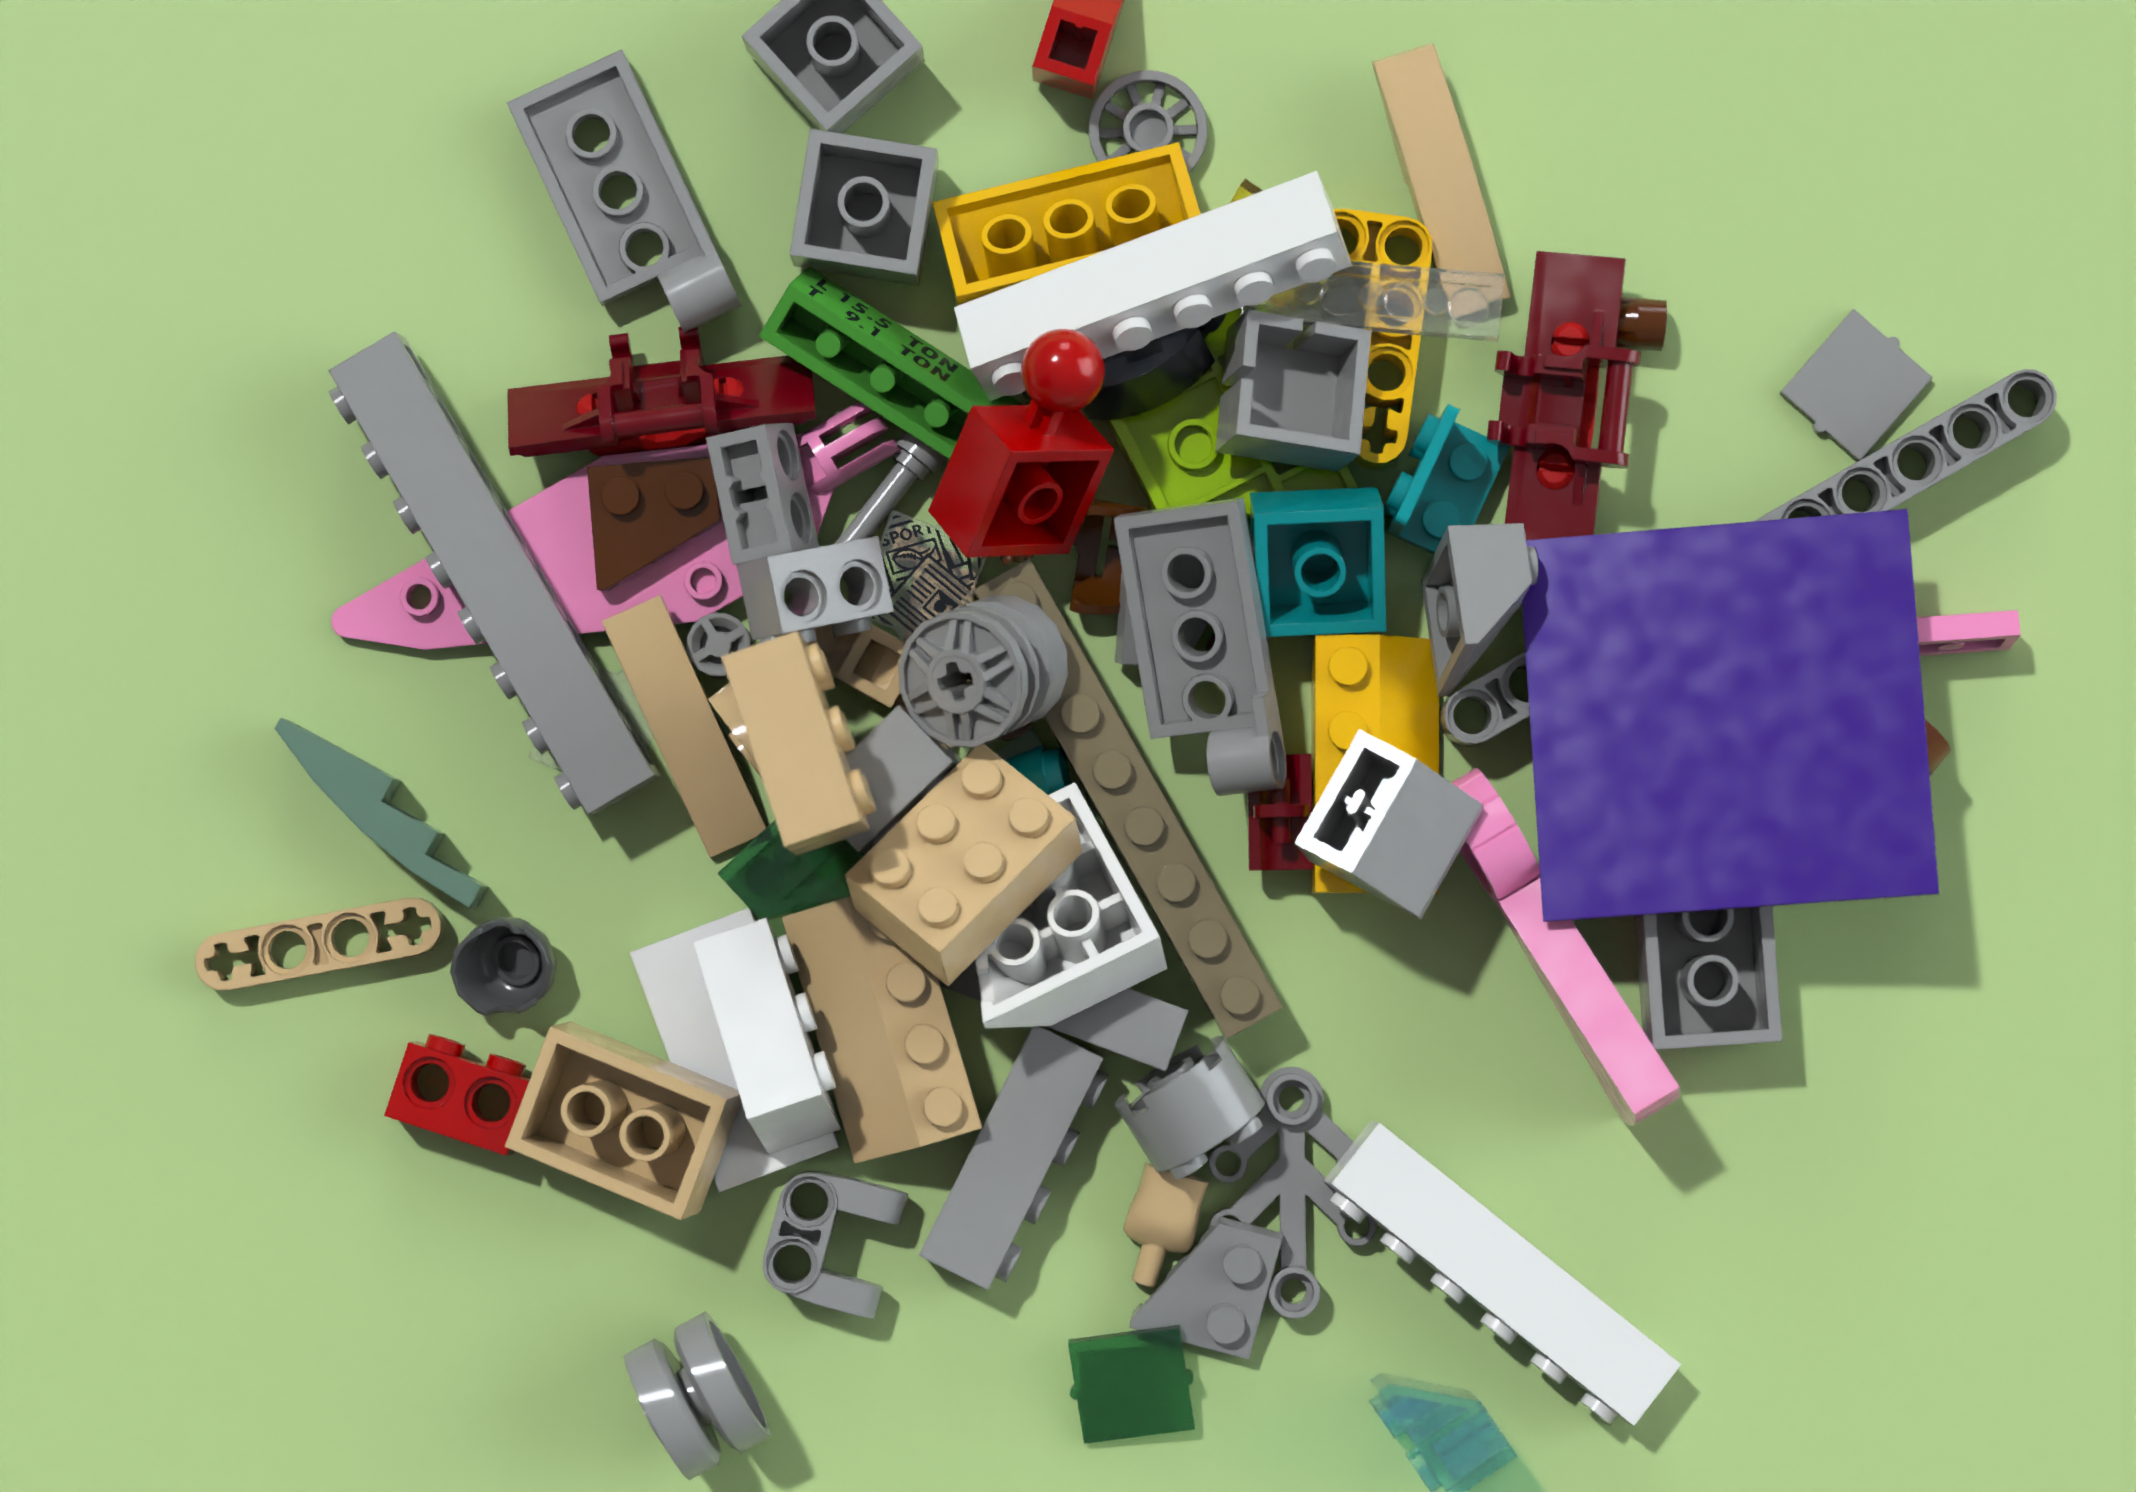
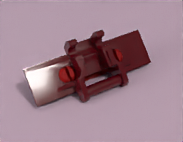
M1536 251L1524 356H1517L1510 351H1497L1495 372L1504 376L1498 421L1489 420L1486 441L1496 446L1514 447L1505 524L1523 523L1526 540L1594 535L1602 467L1628 468L1630 455L1623 451L1633 367L1640 366L1641 352L1616 348L1626 267L1625 258ZM1607 367L1598 449L1591 448L1598 396L1599 368Z
M678 327L682 349L680 350L679 361L634 366L629 334L609 335L612 358L609 360L610 377L508 389L510 456L532 457L589 450L594 455L606 456L707 444V437L764 424H805L808 420L816 419L813 372L788 355L704 365L698 327L685 333L681 327Z

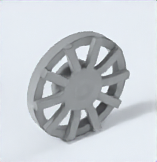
M1136 71L1113 81L1096 100L1089 121L1090 146L1097 162L1127 155L1131 151L1136 153L1173 144L1174 142L1171 141L1173 136L1197 135L1192 154L1181 148L1189 174L1199 162L1207 140L1206 114L1197 95L1180 79L1160 71ZM1156 83L1151 103H1142L1135 84ZM1165 86L1170 87L1183 97L1168 110L1160 106ZM1125 88L1133 105L1129 112L1110 101L1115 94ZM1190 106L1195 115L1196 125H1173L1172 119ZM1106 110L1123 121V127L1098 129L1102 111ZM1123 138L1125 143L1107 157L1102 149L1100 139Z

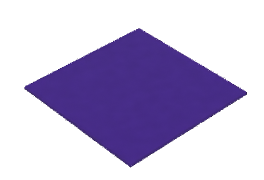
M1908 509L1526 540L1527 547L1533 546L1538 558L1537 582L1535 585H1530L1522 600L1543 922L1939 894Z

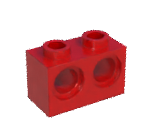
M430 1033L428 1034L426 1044L418 1041L408 1042L384 1116L505 1156L514 1154L515 1151L506 1148L505 1144L530 1078L523 1076L526 1064L492 1053L489 1054L485 1064L462 1056L465 1044ZM430 1063L442 1067L449 1078V1087L446 1094L437 1101L424 1097L417 1084L420 1071ZM490 1083L502 1086L510 1098V1108L507 1114L500 1120L488 1119L481 1113L478 1106V1097L481 1090Z

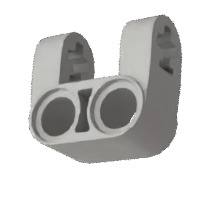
M808 1170L797 1174L785 1184L780 1194L763 1257V1271L767 1281L773 1288L813 1304L861 1317L875 1318L883 1287L873 1282L823 1269L838 1210L900 1225L908 1193L862 1179ZM806 1182L821 1186L828 1197V1207L825 1213L816 1218H806L800 1215L793 1205V1193L796 1187ZM797 1245L809 1254L811 1269L805 1278L789 1280L780 1274L776 1266V1256L782 1247Z

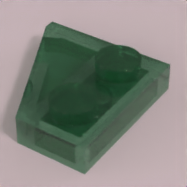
M774 820L717 874L760 920L767 918L769 921L850 897L845 874L866 854L857 852L844 839L796 856L784 847L776 820Z

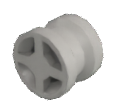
M712 613L701 617L692 626L687 636V652L691 662L702 673L714 679H728L721 656L753 646V641L747 628L737 618L727 613Z

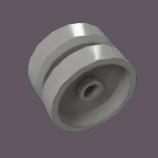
M706 1311L675 1328L674 1342L684 1367L683 1369L671 1350L664 1343L656 1339L641 1345L623 1356L629 1377L649 1424L673 1462L688 1480L720 1463L721 1449L711 1424L712 1422L724 1441L740 1453L771 1436L764 1412L745 1372L723 1333Z

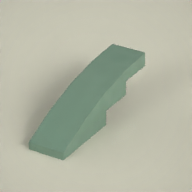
M284 718L279 719L275 727L276 732L314 783L364 834L412 873L468 908H478L489 886L434 857L445 833L390 804L402 783L401 780L300 725Z

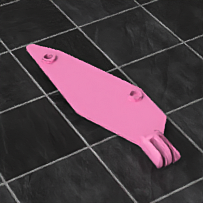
M860 401L808 431L796 434L817 535L834 489L901 451L896 440L892 439L880 444L846 465L838 467L837 461L872 442L889 429L883 417H879L826 445L823 439L872 411L871 408ZM707 444L602 456L507 511L578 634L604 632L605 628L601 622L602 620L659 595L663 597L674 624L697 622L701 617L715 613L743 597L737 565L732 564L723 517L722 522L700 536L686 541L654 564L650 563L619 582L620 584L608 591L597 590L587 467L710 457ZM426 558L339 607L331 618L332 628L338 635L359 640L423 650L488 644L486 640L476 644L471 638L458 615V611L466 607L454 585L447 589L442 587L429 567ZM419 586H426L431 592V602L423 609L415 608L411 599L413 591Z

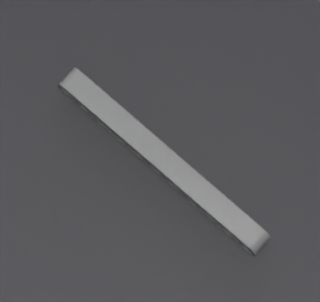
M2023 369L2014 372L1755 521L1788 519L1789 514L1793 511H1803L1811 517L1863 513L1850 509L1844 503L1842 488L1847 480H1858L1869 488L1871 504L1865 512L1890 510L2043 423L2051 416L2056 406L2057 393L2054 385L2045 374L2037 370ZM2012 386H2022L2033 394L2035 410L2031 417H2021L2010 408L2008 393ZM1967 417L1978 425L1981 438L1977 448H1965L1955 440L1953 424L1956 418ZM1901 449H1914L1924 457L1926 472L1921 480H1910L1899 471L1897 459ZM1525 652L1462 687L1445 700L1440 710L1439 723L1442 732L1451 742L1459 746L1472 747L1485 742L1530 716L1529 702H1522L1516 699L1509 688V678L1512 672L1518 668H1526ZM1471 699L1479 702L1484 707L1487 714V722L1480 733L1467 734L1456 726L1453 714L1459 701Z

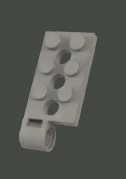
M622 49L507 102L602 306L659 280L684 333L742 306ZM588 119L602 120L610 129V137L607 144L595 152L581 150L576 146L574 140L577 127ZM614 176H626L632 179L637 188L633 202L622 209L610 208L601 199V190L604 183ZM648 232L657 235L663 243V252L660 259L650 266H638L631 262L628 257L630 241L640 233Z
M1244 497L1116 516L1113 519L1150 739L1211 732L1207 740V767L1211 785L1218 796L1284 788L1287 776L1286 753ZM1179 555H1192L1202 563L1205 576L1200 587L1187 588L1181 585L1175 578L1173 566ZM1201 618L1212 626L1215 633V643L1211 650L1197 651L1186 642L1184 627L1188 619ZM1210 681L1217 684L1223 690L1225 707L1222 713L1209 714L1198 707L1194 692L1199 682Z

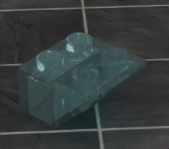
M1380 1373L1370 1380L1379 1394L1370 1399L1369 1402L1394 1439L1406 1433L1415 1448L1405 1455L1430 1492H1435L1441 1487L1446 1492H1466L1517 1457L1481 1401L1470 1390Z

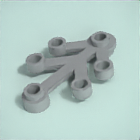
M1283 1067L1271 1073L1261 1086L1260 1095L1265 1104L1261 1109L1262 1111L1258 1114V1118L1263 1126L1252 1136L1236 1145L1222 1144L1217 1146L1209 1156L1208 1166L1212 1175L1221 1182L1232 1183L1239 1180L1246 1172L1247 1159L1278 1130L1279 1158L1230 1208H1222L1216 1211L1210 1219L1209 1228L1220 1216L1226 1215L1235 1216L1240 1222L1251 1224L1279 1195L1280 1233H1282L1280 1270L1271 1278L1268 1297L1270 1303L1279 1314L1288 1318H1302L1316 1308L1320 1299L1319 1283L1315 1276L1306 1270L1305 1194L1337 1224L1339 1236L1350 1245L1361 1246L1368 1243L1375 1235L1376 1223L1366 1216L1368 1230L1360 1238H1351L1345 1232L1344 1224L1348 1216L1329 1201L1336 1191L1323 1181L1325 1177L1305 1158V1130L1336 1157V1164L1353 1144V1141L1321 1111L1323 1091L1318 1080L1310 1072L1302 1068ZM1288 1086L1299 1088L1303 1094L1302 1105L1294 1111L1284 1110L1279 1103L1280 1092ZM1232 1151L1239 1156L1240 1167L1232 1175H1222L1216 1169V1159L1222 1152ZM1289 1279H1298L1305 1285V1295L1299 1302L1289 1303L1282 1298V1285Z

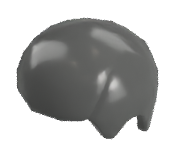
M513 917L494 918L478 925L454 949L450 974L457 995L477 1013L484 1016L501 1012L521 1013L536 1005L549 991L554 982L557 961L547 936L526 920Z

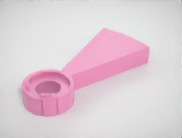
M1474 768L1452 781V784L1484 806L1483 811L1460 849V853L1482 887L1497 904L1620 1119L1628 1125L1634 1126L1677 1100L1680 1096V1087L1573 921L1543 922L1540 867L1521 830L1491 783L1478 768Z

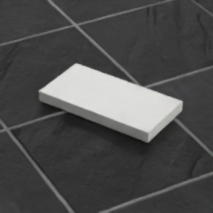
M750 907L630 952L670 1062L737 1090L738 1088L693 942L755 922L756 920ZM741 1103L713 1178L718 1192H722L839 1148L840 1145L835 1132L768 1154L748 1122L743 1104Z

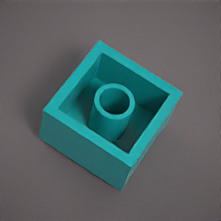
M1378 487L1250 493L1251 546L1266 637L1386 632L1384 506Z

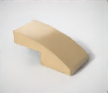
M872 624V630L834 637L832 625L815 628L817 641L808 642L807 644L817 643L820 651L823 650L832 677L875 701L892 708L900 693L898 663L905 642Z

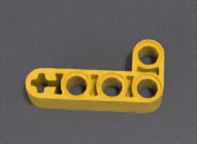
M1345 208L1334 209L1339 227L1345 228L1353 234L1356 240V249L1349 254L1352 266L1337 271L1333 275L1368 279L1361 329L1371 330L1368 367L1378 360H1387L1393 362L1402 374V383L1397 389L1382 391L1371 384L1367 373L1365 402L1379 408L1399 406V413L1388 409L1384 416L1383 435L1393 438V443L1385 444L1380 454L1370 452V442L1362 439L1361 453L1353 460L1360 467L1369 470H1380L1392 465L1400 456L1408 437L1433 250L1432 237L1428 229L1421 222L1409 217ZM1401 235L1409 237L1418 248L1419 258L1409 265H1399L1392 262L1385 252V242L1388 239ZM1386 298L1402 300L1410 311V322L1401 328L1385 326L1377 316V304ZM1376 407L1364 409L1362 434L1369 432L1374 422Z

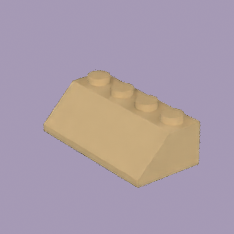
M851 897L781 917L799 967L797 972L803 993L805 992L816 1020L818 1029L815 1030L819 1047L826 1054L835 1080L836 1088L832 1089L854 1163L922 1147L981 1129L982 1125L938 978L856 911Z

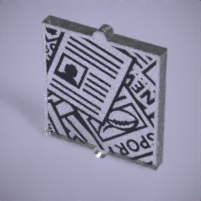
M892 510L880 541V547L894 612L870 617V621L896 630V635L899 639H906L922 622L971 602L974 589L977 586L987 557L966 558L938 523L934 526Z

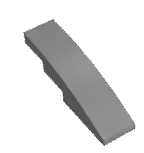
M975 960L949 986L938 979L940 986L981 1001ZM1127 988L1047 1027L1166 1071L1188 1010Z

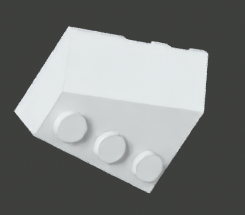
M1075 782L1048 796L1076 817L1082 853L975 959L985 1029L1052 1026L1167 969L1160 936Z

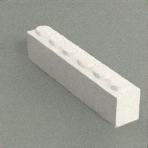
M1314 171L954 307L970 369L989 401L1003 396H1013L1025 391L1021 377V365L1024 354L1029 345L1045 332L1054 329H1072L1081 332L1097 345L1104 359L1123 351L1138 350L1149 344L1152 340L1179 330L1202 326L1210 321L1211 318L1246 305L1261 304L1273 295L1302 284L1323 281L1333 273L1351 267L1352 264L1331 201L1318 172Z
M1370 1121L1323 1180L1336 1191L1329 1200L1334 1206L1359 1225L1368 1216L1386 1231L1379 1240L1384 1246L1409 1265L1418 1256L1436 1271L1430 1279L1434 1286L1459 1305L1468 1296L1486 1311L1480 1320L1483 1325L1509 1345L1518 1336L1536 1351L1530 1360L1533 1365L1559 1385L1568 1376L1586 1391L1580 1402L1609 1425L1618 1416L1621 1420L1634 1426L1682 1365L1381 1123Z

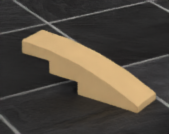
M1429 43L1372 61L1404 182L1409 186L1418 221L1428 229L1432 237L1433 250L1431 259L1445 310L1452 316L1511 297L1476 173L1435 45Z
M659 595L602 620L601 622L709 857L713 858L769 833L720 720L708 701L709 698L694 664L686 652L663 597Z

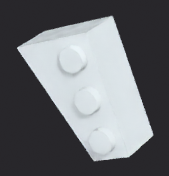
M763 918L693 942L747 1120L767 1153L770 1154L841 1130L828 1090L836 1088L828 1059L824 1051L815 1053L809 1035L810 1031L818 1029L810 1002L805 992L798 995L795 994L789 976L790 973L799 971V967L788 935L776 937L767 918Z

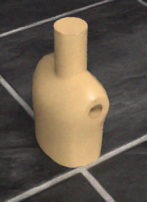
M1145 1162L1140 1183L1129 1207L1123 1228L1127 1237L1142 1245L1132 1281L1145 1286L1156 1287L1166 1252L1185 1253L1191 1250L1198 1227L1200 1208L1209 1181L1193 1175L1175 1180L1169 1170L1156 1172L1151 1163Z

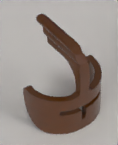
M1098 499L1092 500L1085 520L1072 545L1076 546L1079 556L1069 607L1070 611L1094 615L1119 613L1122 567L1118 546H1107L1102 575H1097L1095 572L1104 517H1112L1109 540L1117 542L1113 518L1120 514L1149 511L1150 509ZM1034 555L1000 556V562L1003 566H1006L1012 561L1020 562L1023 559L1027 560L1029 558L1031 560Z

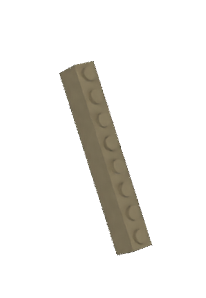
M1030 558L975 588L974 594L977 600L990 595H1016L1039 606L1056 624L1067 649L1068 677L1060 700L1044 716V719L1223 1037L1228 1039L1282 1009V1004Z

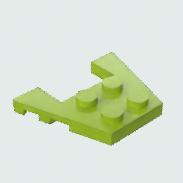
M1263 303L1252 306L1246 305L1227 312L1219 328L1209 333L1204 339L1215 359L1214 364L1194 385L1182 394L1153 410L1122 419L1106 420L1152 510L1244 497L1247 520H1250V493L1358 488L1347 465L1338 472L1297 466L1282 475H1278L1270 461L1215 452L1220 397L1231 388V386L1222 385L1223 369L1218 361L1224 357L1226 332L1247 310L1267 313Z

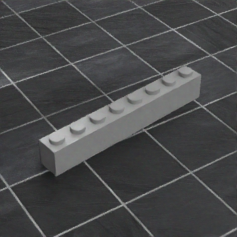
M394 331L328 370L337 387L329 391L335 406L348 424L357 420L369 440V442L361 446L367 461L380 479L389 475L401 494L400 498L393 501L398 514L412 534L422 530L434 551L425 556L429 567L444 589L454 585L466 606L458 611L464 627L476 644L484 640L488 643L498 661L490 666V670L506 697L510 700L518 695L530 717L522 722L523 727L541 755L550 750L562 770V773L554 778L570 807L575 810L583 806L587 814L597 815L661 777L656 765L406 338Z

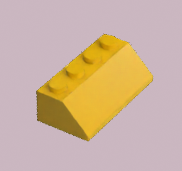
M1179 142L932 202L957 306L1201 214Z
M1355 634L1315 635L1312 638V812L1359 730L1412 756L1439 774V697L1437 695L1430 639ZM1315 864L1314 869L1311 870V893L1370 894Z

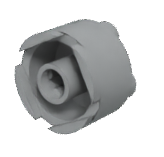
M1223 1036L1211 1038L1215 1048L1214 1051L1203 1055L1199 1047L1195 1045L1171 1058L1166 1071L1155 1068L1136 1082L1142 1094L1131 1104L1124 1093L1115 1102L1114 1106L1156 1172L1169 1170L1175 1180L1182 1179L1202 1167L1208 1161L1205 1152L1225 1139L1230 1146L1236 1145L1252 1136L1263 1126L1258 1118V1113L1263 1108L1265 1102Z

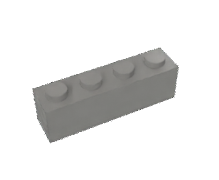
M1042 1026L1032 1027L919 1256L986 1290L989 1289L994 1277L1004 1282L1007 1281L1023 1249L1012 1243L1023 1219L1035 1225L1052 1191L1042 1186L1041 1183L1052 1162L1064 1167L1080 1135V1132L1070 1128V1125L1081 1104L1090 1109L1094 1107L1109 1075L1098 1070L1103 1057Z

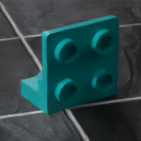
M1450 404L1446 406L1440 417L1428 414L1408 454L1419 460L1412 476L1403 471L1401 472L1384 505V514L1392 517L1386 533L1433 555L1447 526L1475 524L1510 448L1491 444L1486 441V436L1454 422L1460 409Z

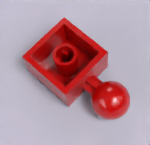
M1054 329L1038 336L1029 345L1021 365L1022 382L1025 390L1031 397L1029 405L971 407L928 510L966 558L1069 554L1114 452L1112 446L1079 410L1088 405L1098 395L1105 376L1104 360L1099 348L1083 333L1072 329Z

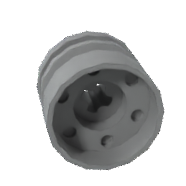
M990 595L935 616L918 626L906 640L898 663L899 691L909 715L927 735L950 746L976 747L1041 719L1060 700L1068 677L1067 649L1056 624L1039 606L1016 595ZM970 672L973 679H968L966 673Z

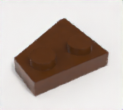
M710 457L587 467L596 584L599 591L613 589L620 584L619 582L650 563L654 564L675 551L678 546L686 541L700 536L722 522L721 508Z

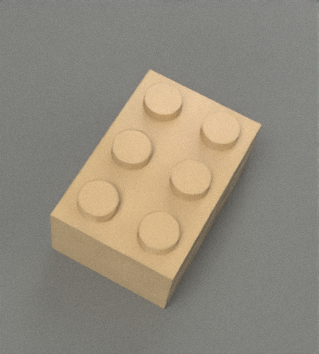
M795 631L721 656L784 847L797 856L871 831L866 815L877 812L865 775L861 774L859 768L853 771L850 770L845 753L855 750V743L844 712L840 711L838 705L832 708L829 707L824 691L835 688V684L823 650L820 651L818 644L808 645L799 632Z
M985 744L976 746L845 874L854 909L949 986L1082 853L1076 817Z
M570 1021L549 1027L505 1147L671 1217L683 1220L699 1213L702 1209L742 1101L737 1089Z

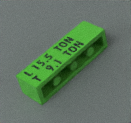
M810 266L788 285L759 334V337L948 459L952 455L972 406L1023 405L1011 396H1003L989 401L971 370Z

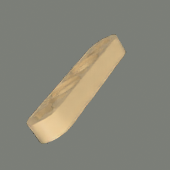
M404 898L223 932L208 937L199 946L195 955V969L198 977L207 986L216 990H237L402 959L432 951L441 942L445 933V921L441 911L432 902L422 898ZM411 908H416L418 917L430 919L431 929L421 933L422 943L413 945V940L408 935L387 937V941L392 949L388 952H381L382 931L374 917L375 914L385 912L384 925H393L407 921V910ZM347 920L361 922L369 933L367 948L355 957L343 955L336 948L334 942V934L337 927ZM286 931L299 934L306 945L304 960L292 969L279 966L272 956V944L275 938ZM259 936L258 957L266 972L264 975L256 976L257 963L243 964L232 968L233 978L227 981L222 971H213L211 969L210 959L220 956V945L226 943L230 953L255 951L249 939Z

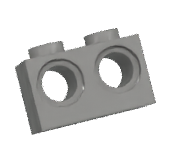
M793 423L764 424L706 438L733 565L763 557L819 547Z
M878 536L778 554L736 564L752 641L773 636L780 637L798 631L806 643L817 641L815 628L832 625L834 637L872 630L870 617L894 612ZM841 577L848 586L849 595L847 601L840 591ZM785 587L793 597L794 606L792 612L789 611L784 601Z

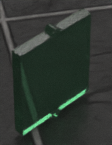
M1180 1325L1068 1340L1074 1384L1070 1388V1397L1077 1400L1084 1444L1195 1430L1189 1385L1193 1382L1194 1373L1192 1370L1186 1369Z

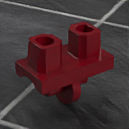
M1311 754L1286 755L1287 776L1284 788L1247 793L1249 871L1314 869V864L1308 861L1295 844L1312 813Z

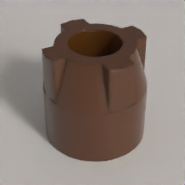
M1622 297L1616 347L1661 351L1667 323L1666 300Z

